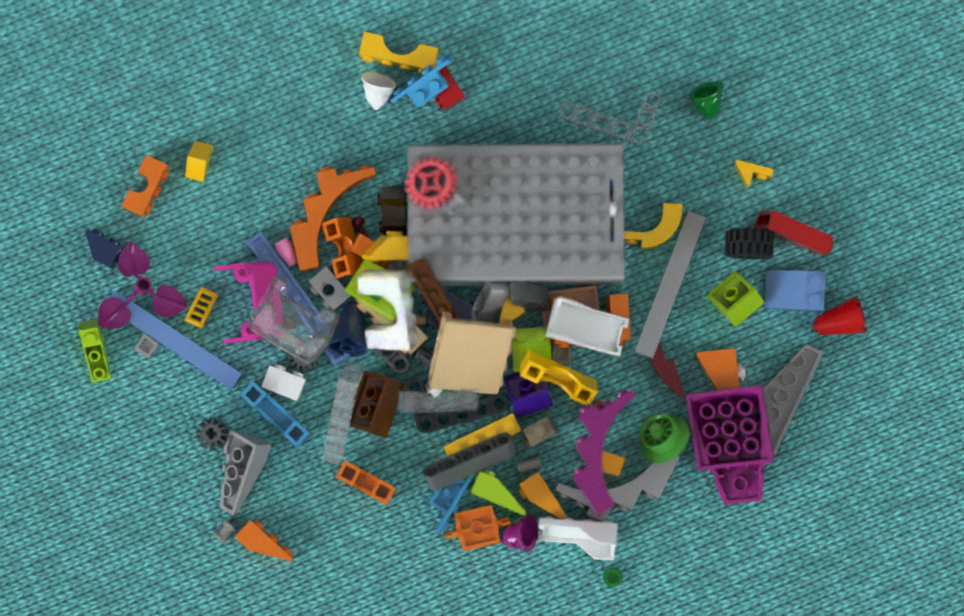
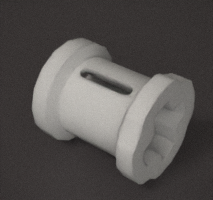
M455 191L452 198L446 204L442 203L441 205L454 217L456 211L463 204L466 205L467 202Z
M224 519L223 524L216 532L213 531L212 534L225 545L227 538L233 532H236L237 529Z

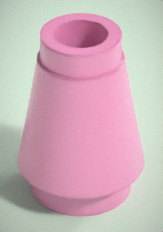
M288 237L274 244L276 247L275 251L288 267L298 262L292 241H289Z

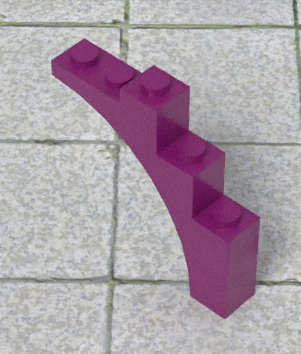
M624 389L616 395L618 399L612 403L608 400L600 405V411L595 405L591 407L589 404L579 410L581 414L578 417L591 436L587 437V435H584L576 441L578 445L575 448L588 466L585 468L582 465L574 470L575 475L572 478L598 516L615 505L607 491L603 478L601 461L604 440L614 417L625 404L636 396L632 389L629 391Z

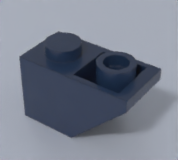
M87 229L85 233L93 259L113 269L122 251V248L119 247L121 243L112 238L109 241L103 238L104 234L96 229L93 231Z

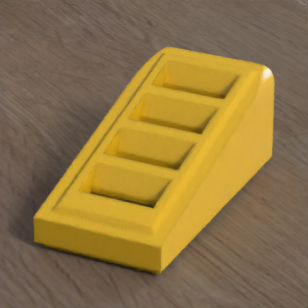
M201 287L184 321L203 329L219 294ZM202 294L212 297V300L203 298ZM199 301L209 304L208 307L198 304ZM196 307L204 310L205 313L201 314L195 311ZM193 314L201 317V321L192 318Z

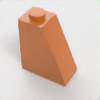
M736 349L696 353L698 362L715 390L739 387Z

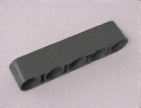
M500 433L426 466L423 474L429 487L437 490L511 458L516 454V447L509 433Z

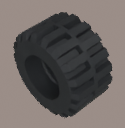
M735 228L726 231V256L750 260L773 257V232L755 228Z

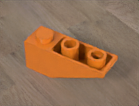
M250 520L235 536L250 551L288 561L294 560L292 557L293 552L286 546L282 548L277 543L279 539L272 533L268 535L263 530L265 526L258 520L255 522Z

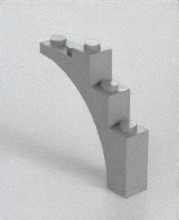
M677 456L665 463H651L643 473L632 481L616 488L607 489L613 502L617 504L616 508L624 512L627 509L632 511L641 491H644V496L652 500L655 497L659 499L680 457ZM558 483L555 489L558 491V496L566 500L570 497L576 500L574 504L584 509L588 506L589 509L586 513L589 515L588 520L603 522L611 510L610 508L598 516L580 489H574Z

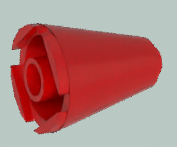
M854 296L816 316V321H813L815 333L819 332L820 335L868 333L864 323L866 320L860 301L857 302L859 297Z

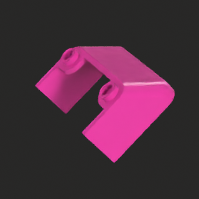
M269 261L214 267V271L219 272L233 270L236 280L239 282H250L255 320L246 321L242 325V337L224 339L223 344L281 336L284 332V319L276 265Z

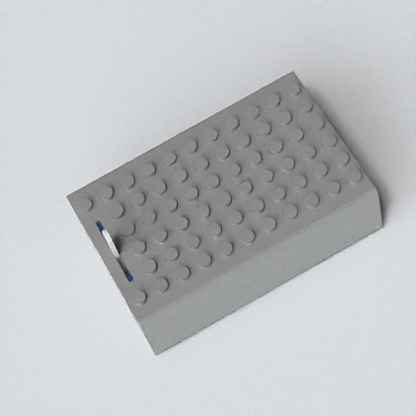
M623 143L408 145V173L413 174L414 172L410 168L411 166L418 167L416 161L419 160L423 164L424 157L429 162L431 156H434L436 161L440 157L443 159V163L448 161L450 163L449 167H454L453 173H456L458 177L453 181H457L459 185L452 188H455L457 193L467 202L466 205L463 204L456 211V215L453 217L442 205L438 209L434 204L432 210L428 208V204L425 208L421 207V203L416 205L414 203L416 198L410 199L409 195L412 192H408V264L426 257L441 286H484L486 282H507L509 286L514 281H526L536 285H622L624 281ZM438 168L427 169L424 173L430 175L437 171ZM443 173L440 184L445 189L447 178L445 173ZM419 177L417 180V189L420 193L422 191L421 188L423 186V180ZM425 178L431 186L439 188L434 180ZM433 191L429 195L427 194L425 197L433 198L440 195L441 193ZM408 270L409 283L418 286Z

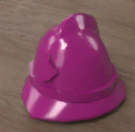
M527 514L522 519L517 520V522L510 524L501 535L502 542L513 549L524 550L527 553L532 551L538 538V525L535 516Z

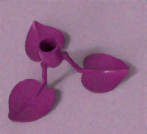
M129 242L119 255L118 269L125 277L134 275L137 279L134 285L135 291L124 304L115 297L105 299L98 310V324L107 329H116L127 324L130 320L131 312L125 307L137 294L144 296L149 292L155 298L152 303L154 311L162 317H171L186 310L187 304L183 296L169 285L158 287L156 294H154L151 288V281L146 277L138 276L147 272L150 266L149 257L133 242Z

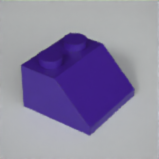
M520 372L504 377V383L517 418L554 406L545 381H540L537 384L520 376Z

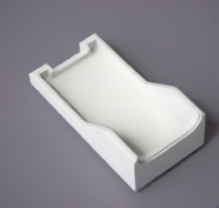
M558 297L554 300L546 337L619 357L622 351V346H619L622 330L628 327L629 319L592 309L576 301Z
M553 517L540 518L539 528L542 531L538 530V541L574 543L594 559L614 560L618 523L611 521L594 522L588 519L576 521L571 518L563 520L554 519Z

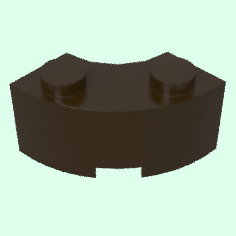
M404 185L381 186V194L377 195L378 206H382V221H379V233L386 235V232L397 231L402 232L403 236H407Z

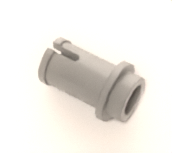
M539 456L523 461L519 459V462H516L519 474H525L527 471L542 468Z

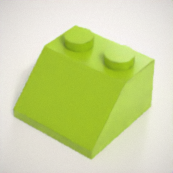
M736 271L706 295L734 327H737L765 303L757 290Z
M548 327L516 329L515 338H512L513 372H520V363L528 350L551 359V341L549 337H546Z

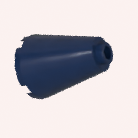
M351 301L344 305L329 340V349L335 354L344 356V353H348L350 357H358L366 352L364 316L357 308V302Z

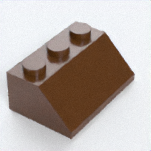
M364 371L346 425L387 438L405 384L379 374Z

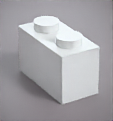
M275 364L274 367L269 366L261 387L299 402L307 381L303 378L304 375L293 371L292 374L285 372L286 368Z

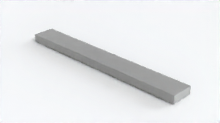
M688 211L636 346L635 353L654 358L706 217Z

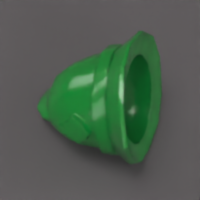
M720 81L708 82L698 86L689 94V99L692 100L698 112L709 120L713 119L720 109L724 84Z

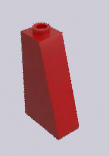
M760 211L754 226L755 229L769 230L774 233V237L819 255H827L833 248V236L776 211Z

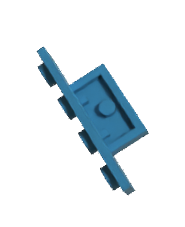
M450 53L447 56L443 54L432 67L431 65L426 66L421 71L422 74L417 77L415 75L407 80L405 86L395 88L390 101L393 103L407 93L419 108L445 90L449 84L440 74L439 70L452 61L453 54Z
M479 472L435 490L428 503L444 512L435 527L437 532H440L441 529L444 531L450 522L448 520L451 513L455 514L460 506L458 501L461 496H466L470 489L468 487L470 481H475Z

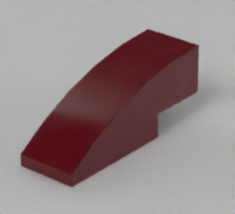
M658 344L654 358L648 357L653 369L673 393L680 398L685 397L674 359L666 362L661 344Z

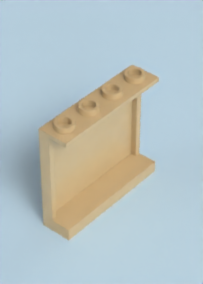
M443 312L428 375L430 388L498 395L499 388L503 387V372L507 370L508 366L507 356L512 351L511 340L516 335V327H513L512 320L508 319L507 325L452 319L451 312Z

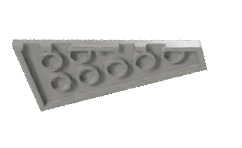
M807 344L763 388L774 457L824 353Z

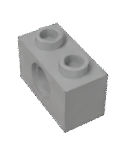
M327 267L309 281L311 284L309 288L316 296L318 294L324 299L322 303L328 310L332 308L335 312L352 298L351 295L344 291L343 285ZM330 285L334 287V293L328 296L324 294V289Z

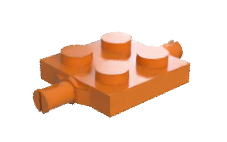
M492 505L455 513L456 529L445 531V535L453 533L446 536V540L458 537L463 551L500 543L499 527L510 525V521L502 523V521L509 520V517L497 519Z

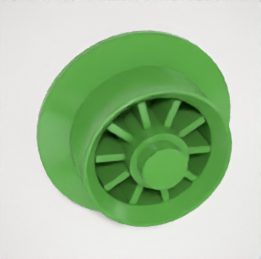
M664 413L649 417L642 424L639 431L642 455L652 463H665L677 457L684 450L689 440V427L687 423L680 417L669 416Z

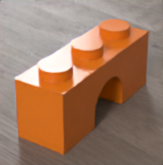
M146 155L138 173L147 177L148 187L143 192H134L129 189L121 207L143 218L149 215L153 209L152 202L154 198H158L162 188L160 185L162 181H166L169 176V166Z
M340 217L323 222L322 226L326 241L334 242L339 252L338 258L331 260L336 278L354 276L361 266L362 260L360 256L351 251L356 241L351 218Z
M346 460L336 475V478L361 490L385 505H388L397 489Z

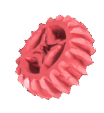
M431 156L429 162L424 157L423 164L418 160L416 161L417 168L414 166L410 167L414 172L413 174L407 173L411 180H406L405 183L411 186L407 187L406 191L412 192L409 197L410 199L416 198L414 201L416 205L421 203V207L425 208L428 204V208L432 210L435 204L439 209L441 208L440 202L446 204L447 201L445 199L447 197L449 199L452 198L450 193L457 192L452 187L459 185L457 181H453L458 175L453 173L455 169L453 166L449 167L450 163L448 161L443 163V159L440 157L436 161L435 157ZM438 168L437 171L430 175L424 173L427 169ZM443 173H445L447 178L445 189L440 184ZM419 177L423 180V186L421 188L422 191L420 193L417 189V180ZM425 178L434 180L439 188L431 186ZM433 191L441 193L440 195L433 198L425 197L427 194L429 195Z

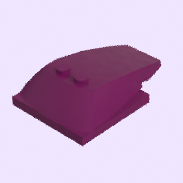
M763 385L687 393L686 402L697 470L709 469L710 472H713L716 479L715 483L724 505L762 501L765 463L775 461Z

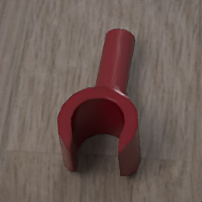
M361 216L354 217L352 220L353 229L358 230L362 235L369 238L362 227L365 220Z

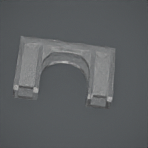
M365 269L357 276L359 295L382 296L394 305L397 312V322L395 324L373 323L365 330L368 348L410 351L418 343L419 336L415 327L416 317L413 313V298L410 293V279L408 278L407 271Z
M477 389L443 393L399 392L400 414L478 411Z

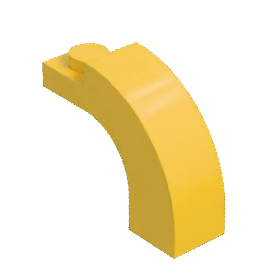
M663 203L661 222L654 230L649 232L624 231V241L630 245H637V242H641L640 249H652L664 244L672 237L679 226L683 204Z

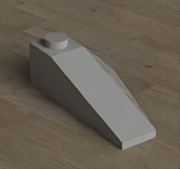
M233 429L229 430L224 445L226 463L223 465L222 472H225V479L221 486V509L233 516L237 515L267 461L272 444L254 435Z

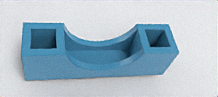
M252 381L240 394L243 399L271 422L297 448L311 435L301 423L256 382Z

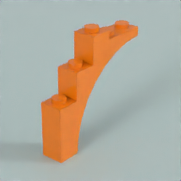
M366 165L359 167V171L354 172L351 169L340 172L341 175H337L336 169L331 167L321 168L320 172H317L322 195L318 196V193L307 195L303 202L308 222L298 220L293 222L294 225L290 226L301 272L320 268L318 246L322 223L325 221L333 205L349 189L363 181L377 177L374 167Z

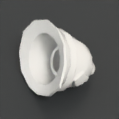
M362 73L361 79L366 99L373 109L378 110L387 103L390 95H392L393 90L396 88V83L388 76L379 73Z

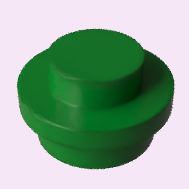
M609 568L603 574V581L609 587H616L622 581V573L617 568Z

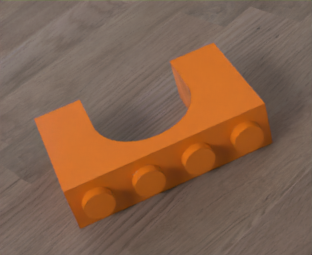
M628 294L605 296L606 313L629 319L628 327L626 329L623 328L619 345H626L625 342L631 340ZM561 297L572 300V297ZM551 298V299H549V300H550V305H551V308L549 309V310H550V316H551V312H552L554 300H555L556 298ZM551 338L552 345H558V349L569 348V344H571Z

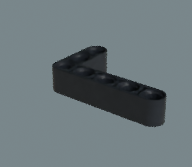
M411 379L406 385L416 426L424 434L499 414L508 407L507 398L503 395H496L431 413L423 383L419 379ZM414 382L419 383L421 386L420 391L417 393L410 391V385ZM503 399L505 407L497 409L494 406L495 400ZM418 401L425 402L426 408L424 411L419 412L415 409V404ZM478 404H484L487 407L484 414L480 415L476 412ZM460 409H465L468 412V417L464 420L457 417V412ZM442 414H446L450 418L449 423L446 425L439 423V417ZM424 419L431 422V427L428 430H422L420 427V423Z

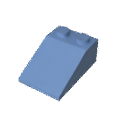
M766 270L764 309L824 311L826 272Z

